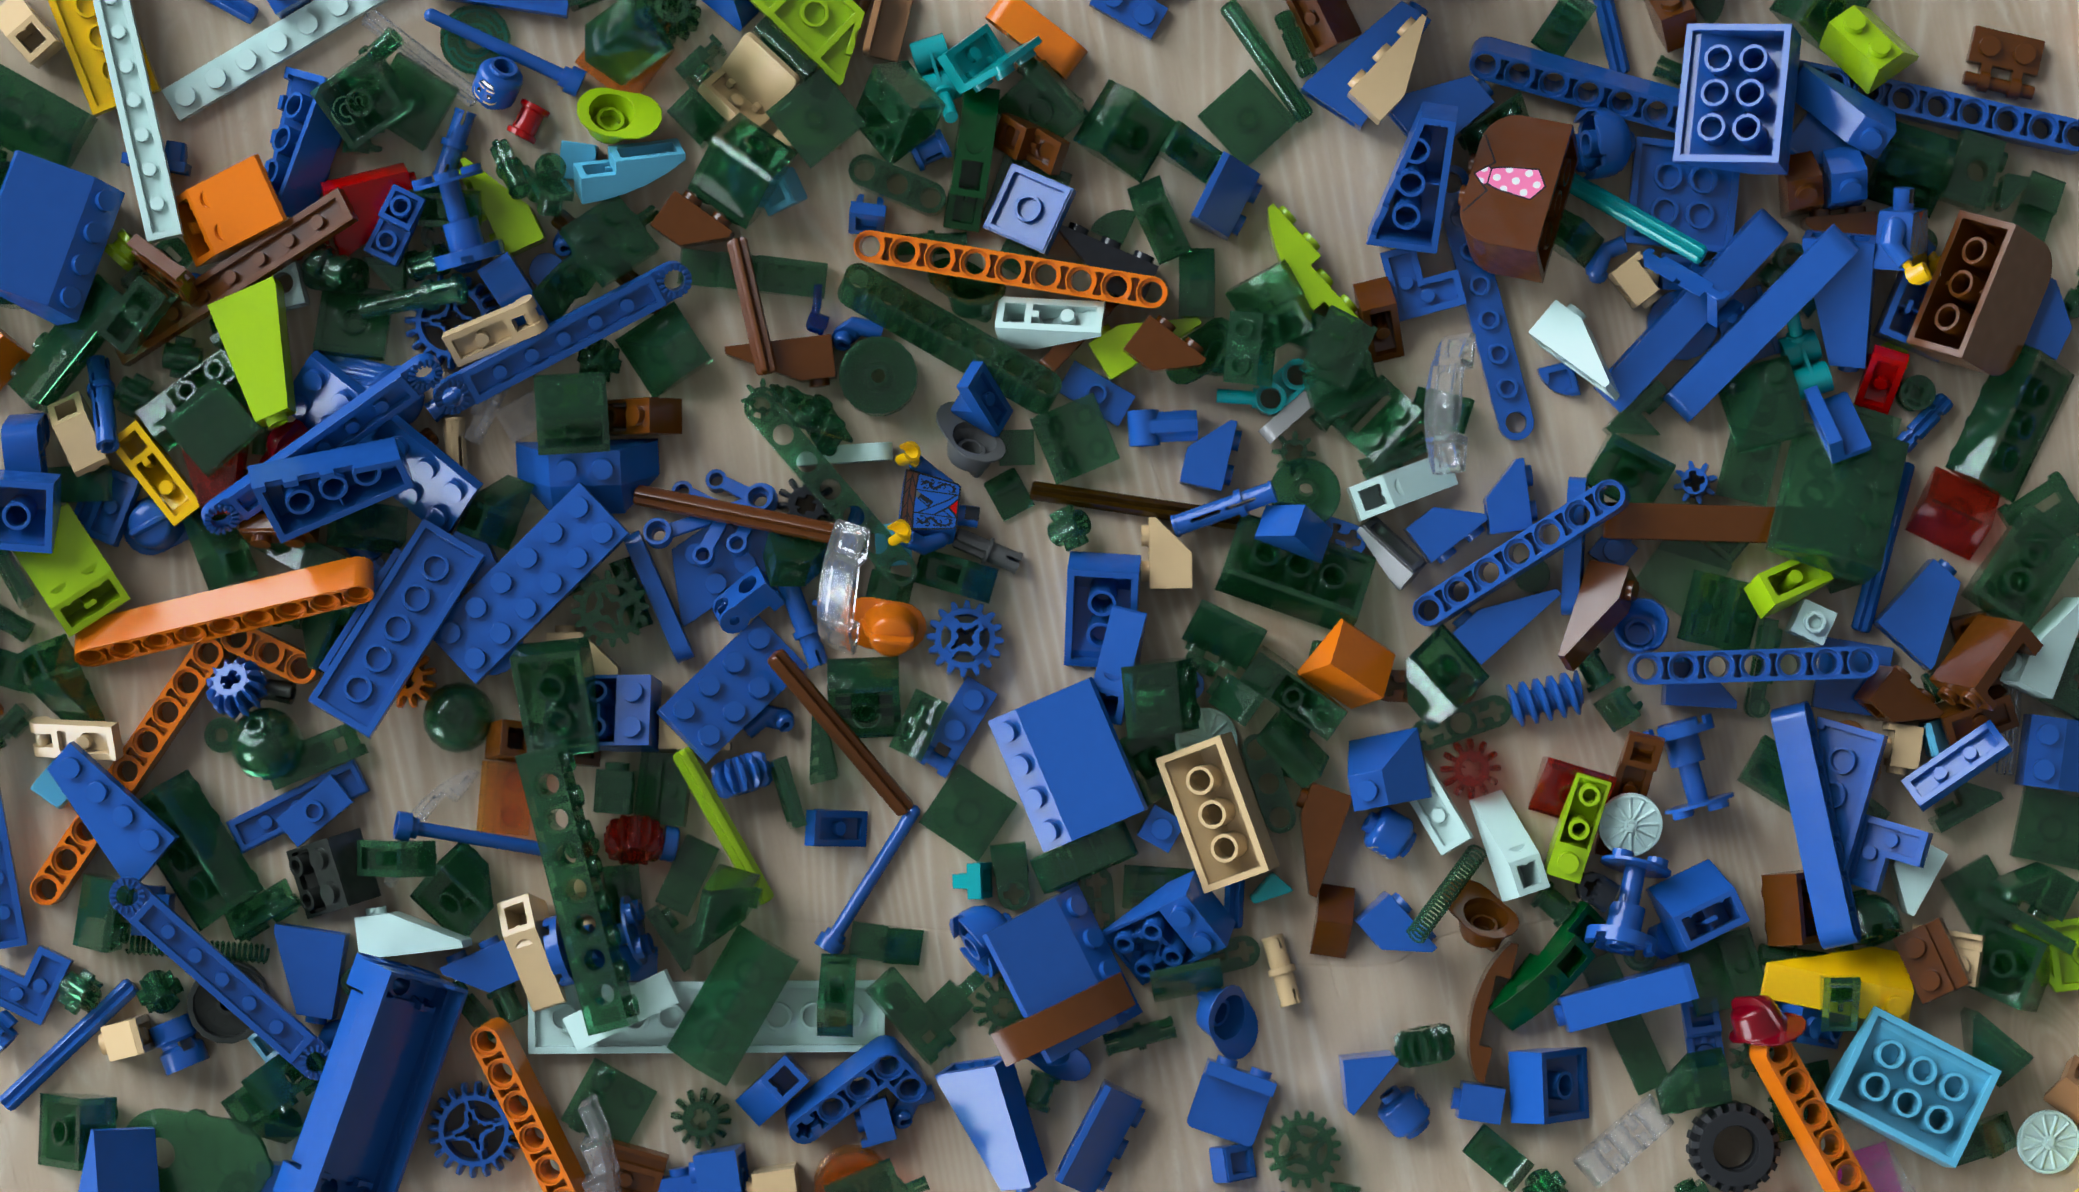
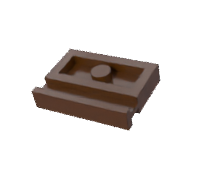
M135 234L126 243L132 249L131 252L141 270L191 306L200 297L194 285L196 281L194 275L184 266L177 264L169 258L161 249L154 247L138 234Z
M1939 917L1934 919V921L1893 938L1922 1004L1930 1003L1972 983L1943 918Z
M600 1136L588 1184L591 1189L601 1192H658L670 1154Z

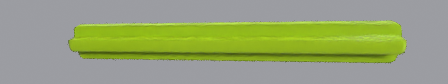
M686 747L677 751L673 755L676 766L754 903L760 906L769 902L774 897V893L692 749Z

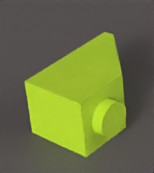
M1815 548L1757 574L1744 588V591L1759 618L1763 619L1792 606L1825 586L1834 578L1818 549Z

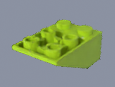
M68 502L61 505L52 554L13 551L69 638L131 599Z

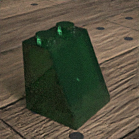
M739 112L713 136L687 189L695 193L696 197L704 204L712 205L722 212L733 224L747 229L759 217L798 153Z

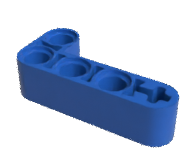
M46 412L15 414L7 417L1 428L5 470L48 473L45 448L50 441V426Z
M889 1035L876 1037L786 1106L785 1118L792 1140L800 1144H808L815 1141L886 1087L904 1103L918 1102L925 1096L927 1091L919 1062L894 1037ZM886 1056H892L889 1059L882 1060ZM864 1077V1078L861 1079V1080L854 1081V1079H856V1078ZM907 1079H913L909 1082H904ZM835 1098L833 1101L826 1102L828 1099Z

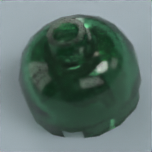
M464 682L445 684L435 690L426 702L423 712L424 729L431 741L441 749L454 753L472 751L484 744L489 732L490 723L495 721L494 707L487 694L476 686Z
M257 708L249 712V717L243 715L233 727L230 740L233 758L241 770L251 778H253L252 776L261 777L263 780L276 779L293 769L299 761L297 756L300 753V749L304 750L305 745L303 733L298 725L287 713L276 708Z
M1865 889L1853 891L1861 930V941L1853 944H1866V947H1875L1892 941L1893 938L1900 936L1899 932L1904 933L1900 915L1890 900L1877 894L1868 895ZM1853 944L1836 947L1834 950L1850 951L1854 950Z

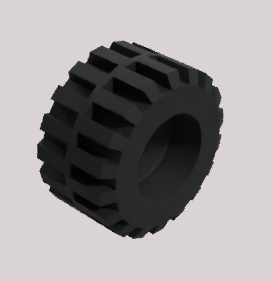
M1730 1100V1102L1719 1101L1715 1102V1106L1711 1108L1709 1106L1705 1107L1700 1117L1695 1116L1692 1121L1694 1125L1691 1130L1688 1129L1686 1135L1689 1138V1142L1686 1144V1152L1689 1154L1690 1159L1688 1160L1691 1167L1709 1185L1723 1192H1744L1746 1189L1752 1191L1758 1188V1183L1761 1181L1765 1183L1770 1178L1768 1174L1771 1170H1776L1778 1166L1775 1162L1776 1157L1780 1156L1781 1148L1778 1147V1141H1780L1779 1134L1775 1132L1773 1128L1775 1126L1772 1121L1760 1110L1736 1100ZM1730 1126L1743 1127L1750 1133L1752 1138L1750 1156L1744 1163L1735 1167L1721 1165L1716 1160L1713 1152L1716 1137L1722 1130Z

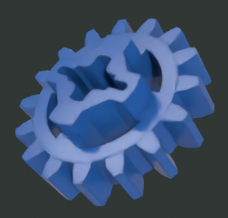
M965 600L964 607L960 609L955 602H951V612L947 613L943 609L938 610L941 618L940 622L936 620L930 621V626L936 632L927 634V640L935 642V645L931 646L928 652L929 654H939L935 665L939 667L946 663L948 665V675H951L955 669L960 670L961 678L966 677L967 670H972L976 677L980 676V666L983 665L990 670L992 664L989 658H1000L1001 653L995 649V645L1004 644V639L996 637L995 633L1002 630V625H992L991 622L995 617V613L990 612L984 615V604L982 603L974 610L971 609L969 600ZM969 616L976 618V620L972 623H960L957 617ZM946 627L947 631L951 634V641L943 649L941 636ZM987 630L989 645L985 651L979 642L980 636ZM962 632L967 635L970 632H974L971 637L973 645L969 647L964 643L956 647V644L959 642L958 633ZM959 655L971 656L974 661L959 662L954 659Z

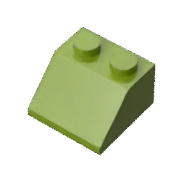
M1857 5L1851 6L1828 23L1819 48L1867 94L1917 61L1919 57L1871 9Z

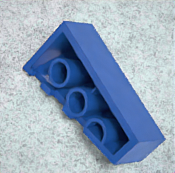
M286 66L284 79L289 81L286 95H280L277 109L282 111L279 128L272 130L270 143H272L274 154L272 159L266 161L265 169L282 204L286 217L291 218L319 200L322 192L320 182L326 181L330 175V167L337 148L342 142V134L346 125L338 123L332 115L331 107L335 100L322 83L328 79L327 77ZM329 79L334 85V87L337 89L339 94L341 96H345V94L337 85V83L334 80ZM358 91L352 92L349 100L341 98L335 102L333 107L334 115L340 122L347 123L348 118L341 117L338 112L340 104L347 103L351 107L355 106L354 98L357 96ZM340 108L341 114H342L343 116H346V115L344 114V112L342 111V109Z

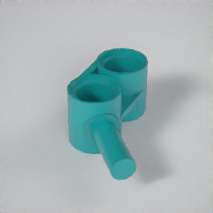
M943 33L909 43L917 72L921 76L919 78L928 106L940 105L945 121L948 123L956 122L958 113L953 100L963 96L958 93L937 60L939 56L948 51Z
M1798 312L1787 323L1789 332H1787L1786 337L1778 339L1781 348L1780 356L1785 368L1788 370L1794 394L1798 401L1805 400V389L1817 385L1821 394L1834 390V383L1827 363L1824 360L1819 362V359L1822 358V352L1815 331L1812 328L1808 330L1802 328Z
M1292 359L1259 388L1253 387L1252 391L1217 388L1216 403L1252 405V409H1257L1263 415H1275L1311 384L1314 376L1313 369L1303 359ZM1292 366L1303 368L1307 376L1305 383L1294 385L1289 382L1287 378L1288 369ZM1271 389L1278 393L1280 402L1276 408L1269 409L1262 405L1260 396L1263 391Z

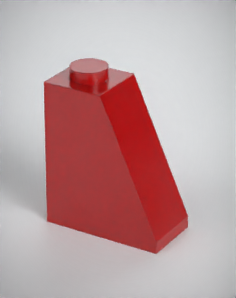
M404 163L320 182L323 197L337 188L343 189L359 219L358 222L333 237L340 259L348 257L368 242L379 220L378 213L393 184L412 193L419 192H414L411 181L417 180L415 172H408Z

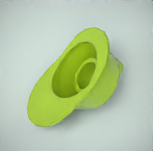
M599 87L588 90L580 97L577 103V115L580 122L588 129L592 137L604 144H616L625 139H641L650 136L658 129L662 122V110L658 103L651 97L640 93Z

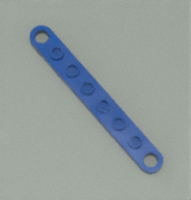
M1450 165L1449 173H1454L1460 177L1461 186L1463 184L1467 185L1469 177L1466 171L1457 165ZM1460 190L1455 193L1446 192L1442 222L1455 270H1459L1467 300L1465 307L1498 429L1506 439L1513 441L1522 440L1532 432L1534 418L1495 274L1481 269L1470 255L1460 218L1461 206L1458 205ZM1519 413L1525 418L1526 426L1522 432L1513 433L1508 430L1506 418L1509 414Z
M668 261L550 322L544 332L490 354L440 380V383L436 384L433 390V400L436 406L445 414L454 415L489 399L666 306L667 303L683 297L682 295L688 293V290L691 288V273L684 264L678 261ZM678 270L683 275L682 283L677 288H667L664 284L665 275L669 271ZM456 387L460 389L461 398L456 404L448 405L442 401L443 391L446 388Z
M428 353L412 357L265 462L355 445L420 399V395L428 391L431 387L432 389L435 388V385L440 383V379L442 380L443 370L439 360L434 355ZM422 366L424 368L426 366L430 368L431 366L432 371L425 377L416 376L418 369L421 370ZM249 473L204 505L201 511V518L207 531L209 530L212 534L215 532L216 535H219V533L226 534V531L231 532L232 528H236L237 524L244 519L248 520L262 510L252 490ZM218 510L219 512H222V510L226 512L227 510L229 513L223 520H212L214 513L217 514Z
M125 876L117 879L112 884L109 891V901L115 910L310 1080L318 1081L323 1070L313 1071L309 1069L306 1059L314 1052L323 1053L328 1057L330 1048L137 878ZM131 885L135 887L138 893V899L135 903L124 905L119 902L117 891L121 886Z

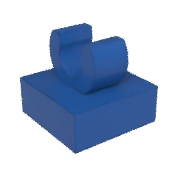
M859 194L856 201H851L848 233L859 234L865 230L884 232L887 206L883 205L882 197L878 196L877 204L864 203V194Z

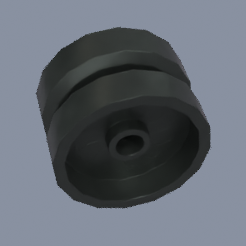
M230 960L270 995L265 978L254 966L241 960ZM196 980L194 981L188 994L187 1012L193 1027L203 1037L216 1043L233 1044L247 1039L254 1033L253 1030Z

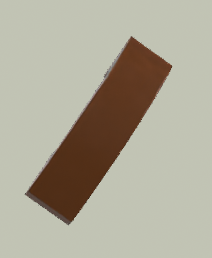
M1629 731L1615 769L1606 803L1613 797L1623 793H1638L1647 797L1653 773L1657 771L1665 738ZM1598 833L1595 854L1603 856L1612 854V851L1606 847Z
M1508 941L1491 959L1479 979L1471 1001L1467 1022V1053L1473 1077L1477 1082H1485L1493 1050L1488 1045L1480 1044V1039L1496 976L1511 978L1519 946L1515 942Z
M1121 972L1025 1019H1020L991 1033V1036L1007 1067L1067 1040L1131 1008L1136 1003Z

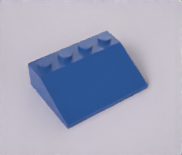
M1687 23L1673 152L1674 163L1747 174L1788 175L1802 39L1793 24Z
M16 150L0 189V297L57 326L78 322L125 193L91 175Z
M1093 677L988 721L1043 853L1148 809Z
M1079 885L1048 898L982 935L1024 1019L1121 972L1136 1005L1041 1051L1047 1064L1121 1026L1143 1012Z

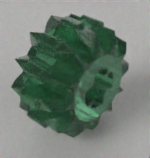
M643 0L644 8L641 10L640 18L641 21L646 22L644 28L646 33L656 32L655 39L657 43L663 37H668V41L673 45L676 42L677 36L686 42L689 39L690 32L697 31L699 26L698 19L701 17V8L696 6L697 0Z
M998 977L999 989L997 990L994 989L989 981L984 983L986 990L990 993L989 996L982 992H977L975 998L986 1003V1005L974 1006L973 1012H986V1015L980 1018L977 1024L981 1027L991 1021L992 1025L988 1031L989 1035L996 1031L997 1026L1004 1028L1016 1022L1018 1018L1024 1019L1010 990L1004 988L1005 980L1003 977ZM1000 998H1007V1004L1012 1002L1014 1009L1008 1010L1005 1017L999 1016L1000 1011L995 1013L993 1006L999 1004Z
M1438 1023L1408 1028L1394 1036L1395 1056L1399 1059V1065L1405 1068L1448 1061L1455 1055L1454 1035L1451 1034L1450 1026Z
M707 1087L701 1089L700 1099L697 1098L693 1089L688 1090L687 1097L690 1104L684 1099L678 1098L676 1104L684 1112L673 1111L671 1113V1118L683 1121L674 1126L673 1131L678 1133L686 1129L687 1133L682 1138V1142L686 1144L692 1136H695V1148L697 1149L702 1147L703 1137H706L711 1147L715 1146L716 1139L713 1132L722 1138H725L727 1135V1131L718 1124L729 1125L732 1123L731 1117L720 1115V1113L730 1109L729 1103H724L718 1107L716 1103L721 1098V1093L716 1092L712 1099L709 1100L707 1099ZM697 1109H703L702 1113L707 1111L710 1114V1118L706 1121L707 1126L701 1127V1122L698 1125L694 1123L693 1118L697 1115Z

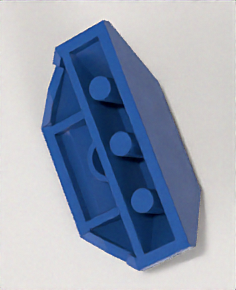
M658 438L516 442L517 478L549 511L580 482L611 514H624L634 504L633 494L635 488L639 485L650 486L660 474Z

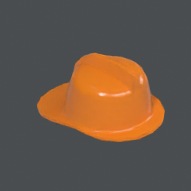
M860 597L852 600L844 608L841 616L842 628L850 640L857 645L874 649L879 654L889 657L899 656L915 648L923 640L926 633V620L922 612L915 606L904 602L876 597Z

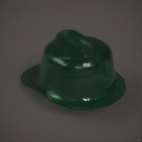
M942 258L933 263L938 268H944L949 264L950 258ZM967 261V267L973 274H979L983 271L977 265ZM930 272L927 274L930 283L947 296L953 313L964 319H977L984 323L989 322L992 318L996 301H999L1006 292L1004 284Z
M1223 317L1213 318L1182 339L1185 341L1187 337H1190L1204 348L1201 355L1206 360L1202 366L1166 371V374L1176 384H1189L1204 375L1213 377L1224 376L1232 370L1238 357L1245 351L1244 345L1233 335V327L1228 320Z

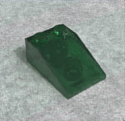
M2026 503L1980 564L1961 596L1992 617L2024 622L2032 630L2079 556V536L2030 503Z
M1201 599L1193 611L1181 640L1187 642L1184 649L1201 657H1204L1205 653L1209 652L1219 657L1216 664L1236 673L1238 667L1246 670L1268 630Z
M581 637L519 644L509 659L528 758L537 759L599 752L595 671L589 638Z

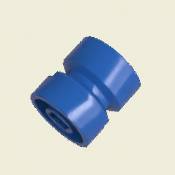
M188 1013L148 1029L155 1048H160L163 1051L159 1058L166 1075L210 1058L203 1039H198L195 1036L198 1031L193 1027Z

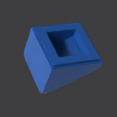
M1236 1143L1209 1148L1212 1177L1215 1183H1231L1257 1177L1253 1146H1244Z

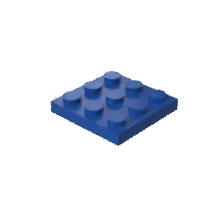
M1636 136L1628 203L1702 243L1707 247L1708 253H1718L1734 236L1740 172L1674 163L1675 140ZM1626 225L1624 237L1626 244L1667 248Z

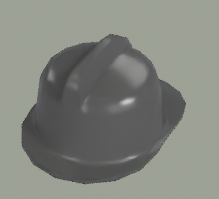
M947 402L938 409L936 422L948 441V458L957 468L968 471L974 478H978L992 462L1003 458L1006 453L1005 444L999 436L993 437L953 414L951 407L954 402Z

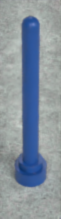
M427 9L424 13V18L427 22L558 81L557 85L563 88L562 92L576 97L584 81L587 71L581 68L565 66L563 69L435 9Z
M913 805L911 810L901 817L833 927H828L825 932L821 931L814 943L835 957L838 958L845 948L843 942L846 937H844V934L919 817L920 808L917 805Z
M398 811L394 822L393 839L409 841L410 838L416 839L417 836L555 859L561 858L564 854L563 847L558 844L420 822V818L414 817L413 813Z

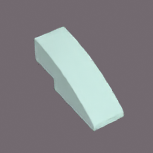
M665 969L562 1020L577 1051L682 1000L668 970Z

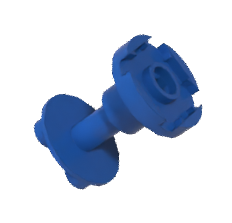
M481 163L461 167V175L458 169L433 175L434 183L432 176L411 181L414 192L439 186L449 221L448 224L442 226L450 253L433 258L437 271L505 253L502 239L484 242L477 216H469L459 179L483 173Z
M1712 713L1702 715V722H1698L1697 716L1660 725L1656 729L1658 734L1655 735L1653 729L1642 731L1644 734L1665 738L1664 746L1671 769L1677 767L1679 769L1688 803L1664 811L1665 815L1672 814L1674 821L1694 816V809L1707 806L1708 811L1728 807V799L1734 797V792L1709 797L1699 761L1705 760V755L1698 733L1715 727Z
M1613 848L1612 854L1602 856L1600 862L1610 869L1623 873L1618 901H1613L1609 906L1606 924H1590L1587 926L1584 941L1589 944L1594 943V940H1596L1595 948L1615 954L1634 957L1635 950H1643L1642 955L1644 957H1653L1656 953L1658 940L1649 934L1641 932L1646 909L1639 906L1645 877L1668 878L1671 876V870L1668 869L1669 861L1656 856H1648L1647 860L1633 857L1634 852L1630 850Z
M628 895L622 896L620 900L622 923L597 930L592 924L571 929L561 914L544 918L542 927L549 929V934L543 936L546 956L553 974L562 975L560 982H558L562 987L579 983L581 979L580 964L600 959L602 950L628 943L629 949L639 965L647 963L648 955L655 953V947L650 933L645 934L642 920L645 919V911L640 899L632 900Z

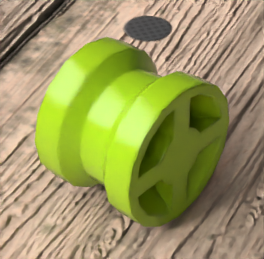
M121 228L117 233V239L113 243H107L104 251L130 273L134 268L136 259L131 252L132 249L126 243L133 236Z

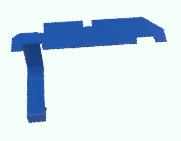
M1650 247L1643 252L1644 266L1671 282H1674L1676 279L1681 281L1678 286L1698 297L1705 292L1707 293V323L1716 328H1719L1726 320L1734 324L1738 316L1744 311V304L1736 299H1732L1718 312V300H1725L1731 292L1727 290L1720 292L1714 289L1713 286L1715 284L1666 256L1663 258L1657 257L1653 254L1655 250Z

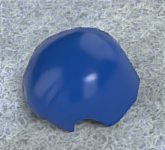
M1637 598L1635 602H1631L1628 614L1614 628V635L1619 646L1631 654L1654 652L1667 638L1668 615L1664 607L1655 600Z

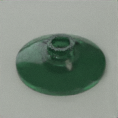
M1311 458L1291 460L1283 464L1271 480L1278 497V502L1271 503L1272 505H1306L1324 522L1338 508L1341 497L1339 480L1332 469L1321 461ZM1307 483L1312 486L1313 491L1304 493L1301 491L1300 485Z

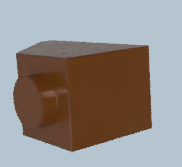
M1812 150L1790 155L1788 175H1778L1780 215L1782 219L1808 214L1809 211L1820 209L1824 204L1823 174Z
M1388 277L1353 284L1356 307L1358 308L1357 313L1370 364L1405 356L1397 302Z

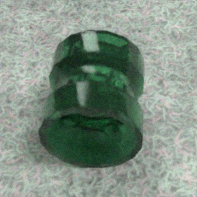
M323 243L311 252L306 262L305 270L311 277L324 279L329 287L340 291L350 282L355 272L356 262L345 254H336L333 247Z
M1913 375L1904 378L1895 395V401L1905 411L1915 412L1926 409L1935 400V385L1931 379L1923 375Z

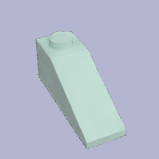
M999 296L995 321V331L1000 348L1040 349L1101 337L1106 306L1105 301Z
M1555 299L1530 329L1529 334L1541 348L1616 401L1620 394L1592 331L1583 321L1587 316L1575 305L1570 303L1566 307Z
M2064 597L2031 629L2032 633L2043 644V647L2036 656L2015 653L2003 670L2000 678L2001 682L2033 698L2053 699L2079 632V597Z
M387 906L365 908L366 915L354 917L358 952L382 958L472 946V938L400 911L387 912Z

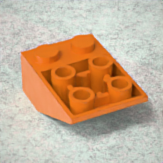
M258 154L229 167L176 196L184 232L183 239L196 268L227 259L287 220L282 204L275 193L268 173Z

